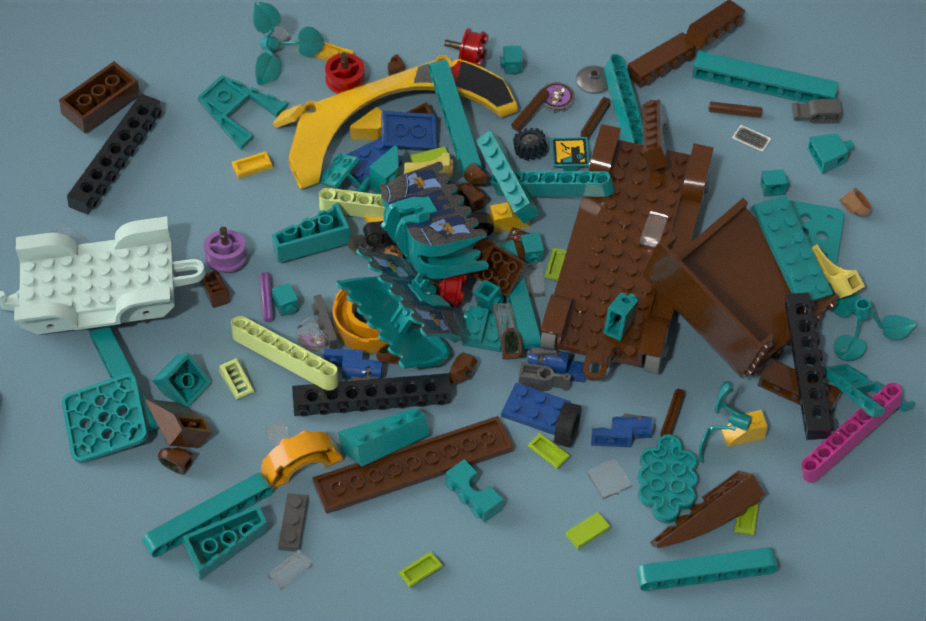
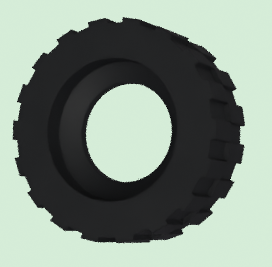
M564 402L556 423L554 444L568 448L572 447L581 419V405Z

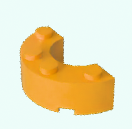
M341 289L337 293L332 307L333 327L337 337L343 344L353 350H363V353H377L380 348L389 343L383 342L378 338L380 331L355 318L354 315L359 305L350 302L347 299L349 292Z
M305 430L299 433V435L281 440L279 445L263 459L261 473L273 489L289 483L292 474L307 464L321 463L326 468L344 460L331 435L322 431L309 432Z

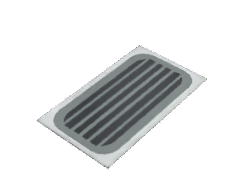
M740 125L732 137L762 152L771 140V138L743 125Z

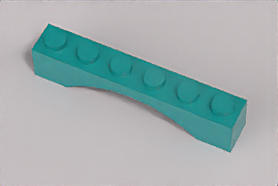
M491 130L479 137L476 142L513 212L526 224L540 214L537 207L514 172L501 141Z

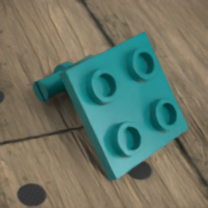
M340 153L333 158L329 168L322 172L319 183L338 188L346 178L357 187L355 191L365 193L370 184V177L366 176L360 184L350 174V171L360 159Z

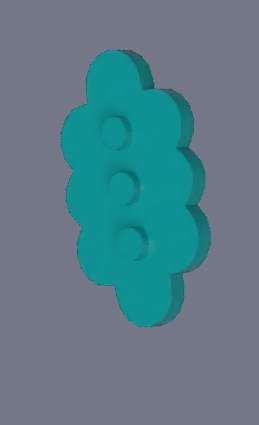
M670 434L664 435L658 439L656 448H647L641 453L640 465L642 468L639 470L637 477L641 485L638 491V498L643 505L653 508V515L656 520L662 523H671L678 518L679 510H687L694 505L696 494L693 489H695L698 482V476L694 472L697 466V458L692 452L682 450V442L678 437Z

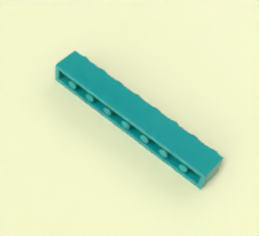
M698 51L692 76L695 79L806 104L815 99H835L838 82L830 79Z

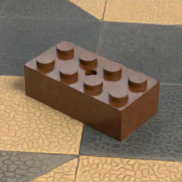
M113 61L59 99L61 114L83 133H87L140 95L138 80Z

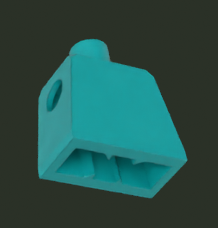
M837 133L809 137L807 150L820 172L824 174L847 162L849 151L854 150V143L852 140L843 142Z
M620 293L608 307L603 334L619 341L623 339L633 323L637 311L638 298L634 294L626 295Z

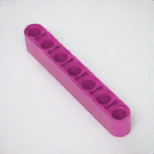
M888 383L871 398L886 408L882 416L871 417L860 408L803 459L801 468L805 481L809 483L818 481L902 404V389L899 384Z

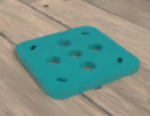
M789 200L803 231L808 233L806 238L810 246L818 244L823 254L836 265L844 213L840 209ZM808 217L810 218V221L804 222L801 220V218ZM823 234L827 238L821 240L817 237V235Z
M123 374L70 392L62 399V409L71 456L78 463H84L141 444L148 437L138 382L132 374ZM106 398L104 404L97 405L98 399ZM122 408H128L125 415H119V411ZM109 414L107 421L100 422L102 415ZM84 421H91L87 428H81ZM137 430L135 435L132 436L131 434L133 433V431ZM107 431H112V436L110 438H103L104 434Z

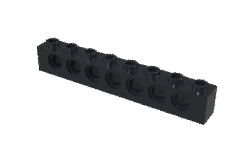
M142 93L139 95L68 193L67 201L69 208L87 215L92 209L96 208L98 200L106 194L107 188L115 181L119 171L123 170L129 157L133 156L136 147L143 142L146 133L151 131L156 119L161 117L160 100Z
M809 292L786 294L784 305L806 440L827 439L831 435V431H834V420L830 419L829 413H831V402L827 401L826 398L828 396V385L824 384L823 380L826 378L825 367H821V362L823 361L822 350H818L820 336L815 331V328H817V318L812 313L814 311V300H810Z
M449 373L338 382L337 388L333 390H325L315 384L292 386L294 416L302 417L315 414L326 415L328 413H347L352 411L365 412L367 410H386L389 408L403 409L413 406L424 407L426 405H445L451 403Z

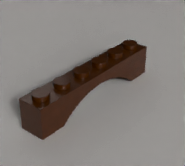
M660 99L649 100L642 105L643 153L650 171L668 166V155L663 136V127L667 126V117Z

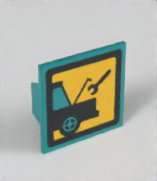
M587 137L551 138L553 167H562L564 171H577L579 167L589 166Z

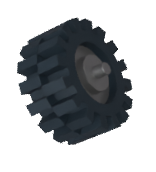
M533 127L530 130L525 128L523 132L520 130L518 131L519 134L516 133L515 137H513L515 153L521 159L524 157V160L528 158L534 160L533 157L540 158L539 155L543 156L544 152L547 151L545 133L542 130L539 131L538 128L533 130Z

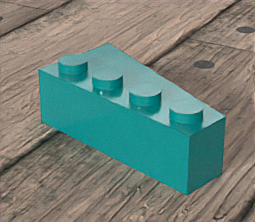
M338 203L332 205V208L327 211L321 210L317 212L318 215L311 219L307 217L296 226L291 225L272 234L273 251L278 262L289 261L348 244L350 228Z
M413 408L338 431L342 452L360 466H364L429 436L426 415Z
M256 505L184 535L183 546L199 580L266 533L267 521L259 505Z

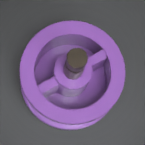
M221 227L219 231L210 234L204 241L206 264L216 272H232L241 269L247 259L244 237L236 231L227 230V227Z

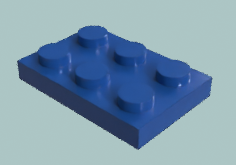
M395 111L381 112L382 148L397 146L398 149L427 151L437 148L435 114Z
M382 137L346 154L360 159L350 171V174L360 184L366 176L370 177V166L391 149L382 148ZM398 156V166H401L402 160Z
M516 382L501 412V417L554 435L564 402L571 403V401Z

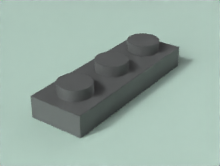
M321 294L314 296V304H311L313 315L318 316L317 325L319 331L323 330V343L325 346L328 345L329 349H338L337 337Z
M287 494L278 544L279 550L299 552L308 500L307 495Z

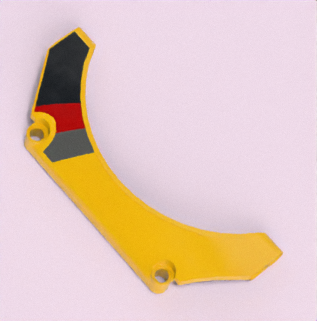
M440 55L434 61L316 102H306L303 106L305 109L300 115L290 149L289 167L301 190L319 183L325 153L340 127L358 110L382 97L411 90L435 91L428 64L446 59L449 63L459 96L483 105L501 118L517 113V104L503 78L470 62L460 59L451 62L449 57Z

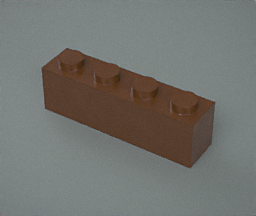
M727 0L690 24L684 39L702 50L706 46H710L715 40L721 39L724 34L730 33L736 26L739 27L744 21L743 16L746 10L732 0Z
M682 32L628 63L629 77L639 88L649 85L657 78L665 76L669 71L677 69L686 61L692 60L695 57L696 46L684 39L686 35Z
M769 359L760 374L758 386L800 405L795 369L779 361ZM828 385V396H826L827 401L831 402V413H829V416L836 407L841 390L833 385Z

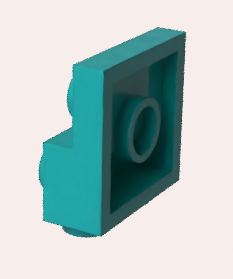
M470 306L469 311L464 312L463 322H466V324L462 326L464 332L462 346L500 352L501 336L506 329L507 317L489 314V309Z

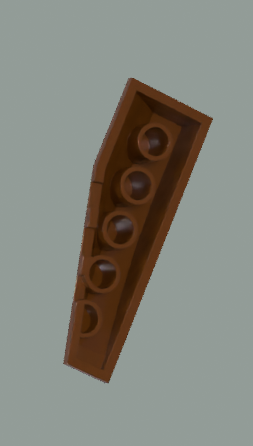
M737 471L702 497L704 500L702 503L694 504L689 508L691 511L689 514L681 515L677 518L674 527H667L650 544L661 548L700 536L734 517L741 516L747 507L759 503L765 493L753 474Z

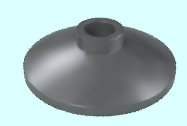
M590 65L582 68L577 73L576 82L583 91L598 94L608 89L603 67Z
M355 235L348 240V248L356 255H358L356 253L357 249L380 253L385 251V246H369L364 235Z

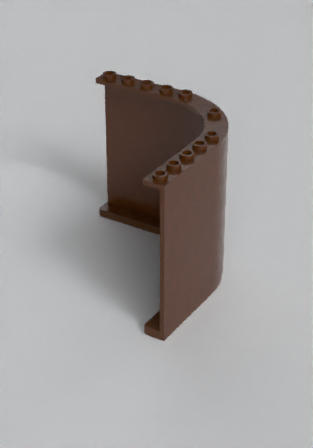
M744 198L676 255L671 249L678 236L671 231L658 242L643 273L646 280L741 379L749 375L755 376L761 370L760 367L773 356L777 358L784 352L783 347L786 345L791 346L784 305L786 294H791V291L756 218L746 209L748 202ZM837 293L833 297L814 302V311L812 313L813 316H816L817 322L824 316L823 312L826 309L830 311L837 305L836 300L839 297Z

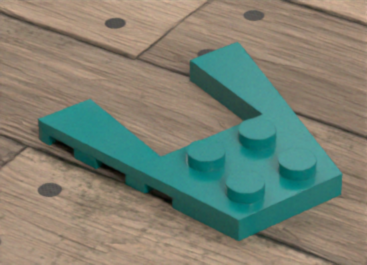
M221 75L198 96V101L236 146L242 150L253 140V135L228 117L249 98L275 117L279 116L288 107V102L277 100L271 94L265 95L258 92L256 88L245 87L243 83Z
M848 364L825 367L826 378L871 417L883 415L886 408L865 395L864 392L874 391L878 393L884 384L878 381H870L867 379L868 375ZM902 399V404L898 408L902 411L912 410L916 402L913 400L907 402Z

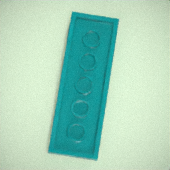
M787 196L754 204L751 209L791 294L809 292L810 300H814V302L831 297L833 292Z

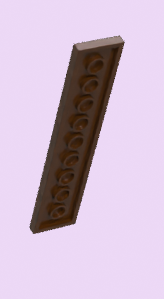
M499 416L405 446L364 466L354 463L312 477V482L326 514L444 475L464 459L470 465L512 452L513 445Z

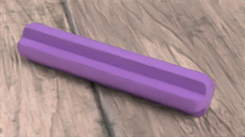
M265 272L259 275L262 316L264 322H271L273 320L270 274Z

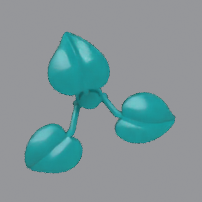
M265 2L253 3V25L258 32L268 33L260 41L261 48L266 52L261 53L255 62V77L258 85L272 82L280 76L282 71L281 62L277 58H273L274 53L272 52L279 45L299 44V53L306 57L314 56L322 50L325 42L324 38L313 27L302 28L298 33L299 41L279 42L276 37L271 36L274 32V27H277L281 22L279 11L271 4Z
M855 293L840 299L837 298V305L832 309L833 312L842 318H847L851 314L856 315L857 325L854 337L842 335L834 341V352L838 359L844 361L856 360L863 356L866 351V342L857 338L861 321H866L871 315L879 328L883 329V335L891 340L906 338L916 327L917 322L899 315H888L882 319L881 324L875 314V309H871V302L868 299L861 298Z
M724 381L720 388L715 412L719 414L721 407L729 411L731 415L728 422L731 423V426H711L707 428L699 444L698 454L701 463H703L704 449L714 430L729 429L735 431L736 428L747 431L751 424L752 416L735 411L725 404L726 397L733 392L729 381Z

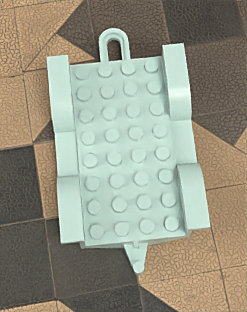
M167 216L132 221L124 224L116 231L115 240L77 245L76 241L70 236L61 233H43L16 237V252L20 261V288L17 293L5 296V293L0 291V306L2 310L14 311L15 323L19 322L21 328L37 335L164 317L175 306V287L201 281L205 276V269L203 263L197 259L173 262V248L168 230ZM198 271L193 275L174 277V272Z

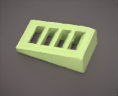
M237 358L219 365L218 371L236 400L254 393ZM235 369L236 372L228 374L229 371ZM239 376V378L231 380L232 377ZM240 381L243 382L238 386H234L235 383H238ZM243 387L247 388V390L240 393L237 391Z

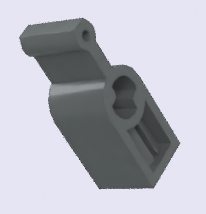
M815 99L808 102V104H792L794 121L810 120V122L815 124L840 123L842 115L840 99Z
M522 362L518 383L540 391H549L552 387L568 391L570 389L571 375L567 373H554L553 369L548 366Z

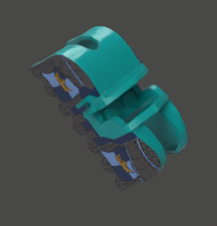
M440 161L398 176L383 188L381 200L385 210L383 213L384 222L381 224V227L397 243V246L406 258L410 259L417 273H424V277L444 279L489 269V264L486 261H476L481 256L480 250L468 249L475 242L486 238L487 233L483 229H473L478 226V219L466 218V216L471 214V208L459 206L464 202V197L462 195H452L457 191V186L455 184H445L450 180V175L448 173H438L443 169V164Z
M357 249L356 253L360 257L370 261L367 265L368 268L378 272L380 275L378 277L337 280L335 282L340 289L349 292L347 299L359 305L357 312L369 318L368 326L380 331L378 338L390 344L388 351L401 358L398 363L403 369L433 367L444 363L450 355V349L441 337L448 338L456 343L460 341L464 334L462 324L450 304L442 297L436 295L435 286L430 283L429 279L424 277L425 274L417 273L412 264L405 259L393 254ZM416 323L420 324L422 328L419 330L410 326Z

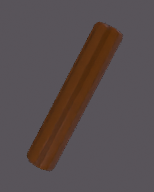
M542 88L511 124L513 130L518 132L549 97L548 90Z
M603 97L581 130V137H587L588 139L610 106L611 100L609 98Z
M711 101L709 103V112L760 118L762 107Z
M675 390L660 437L672 435L685 396L684 390Z

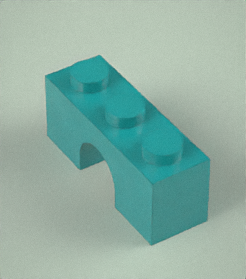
M464 459L446 472L445 484L450 491H454L458 495L462 504H467L476 518H480L485 523L503 510V498L491 486L483 491L473 490L471 487L477 483V472Z

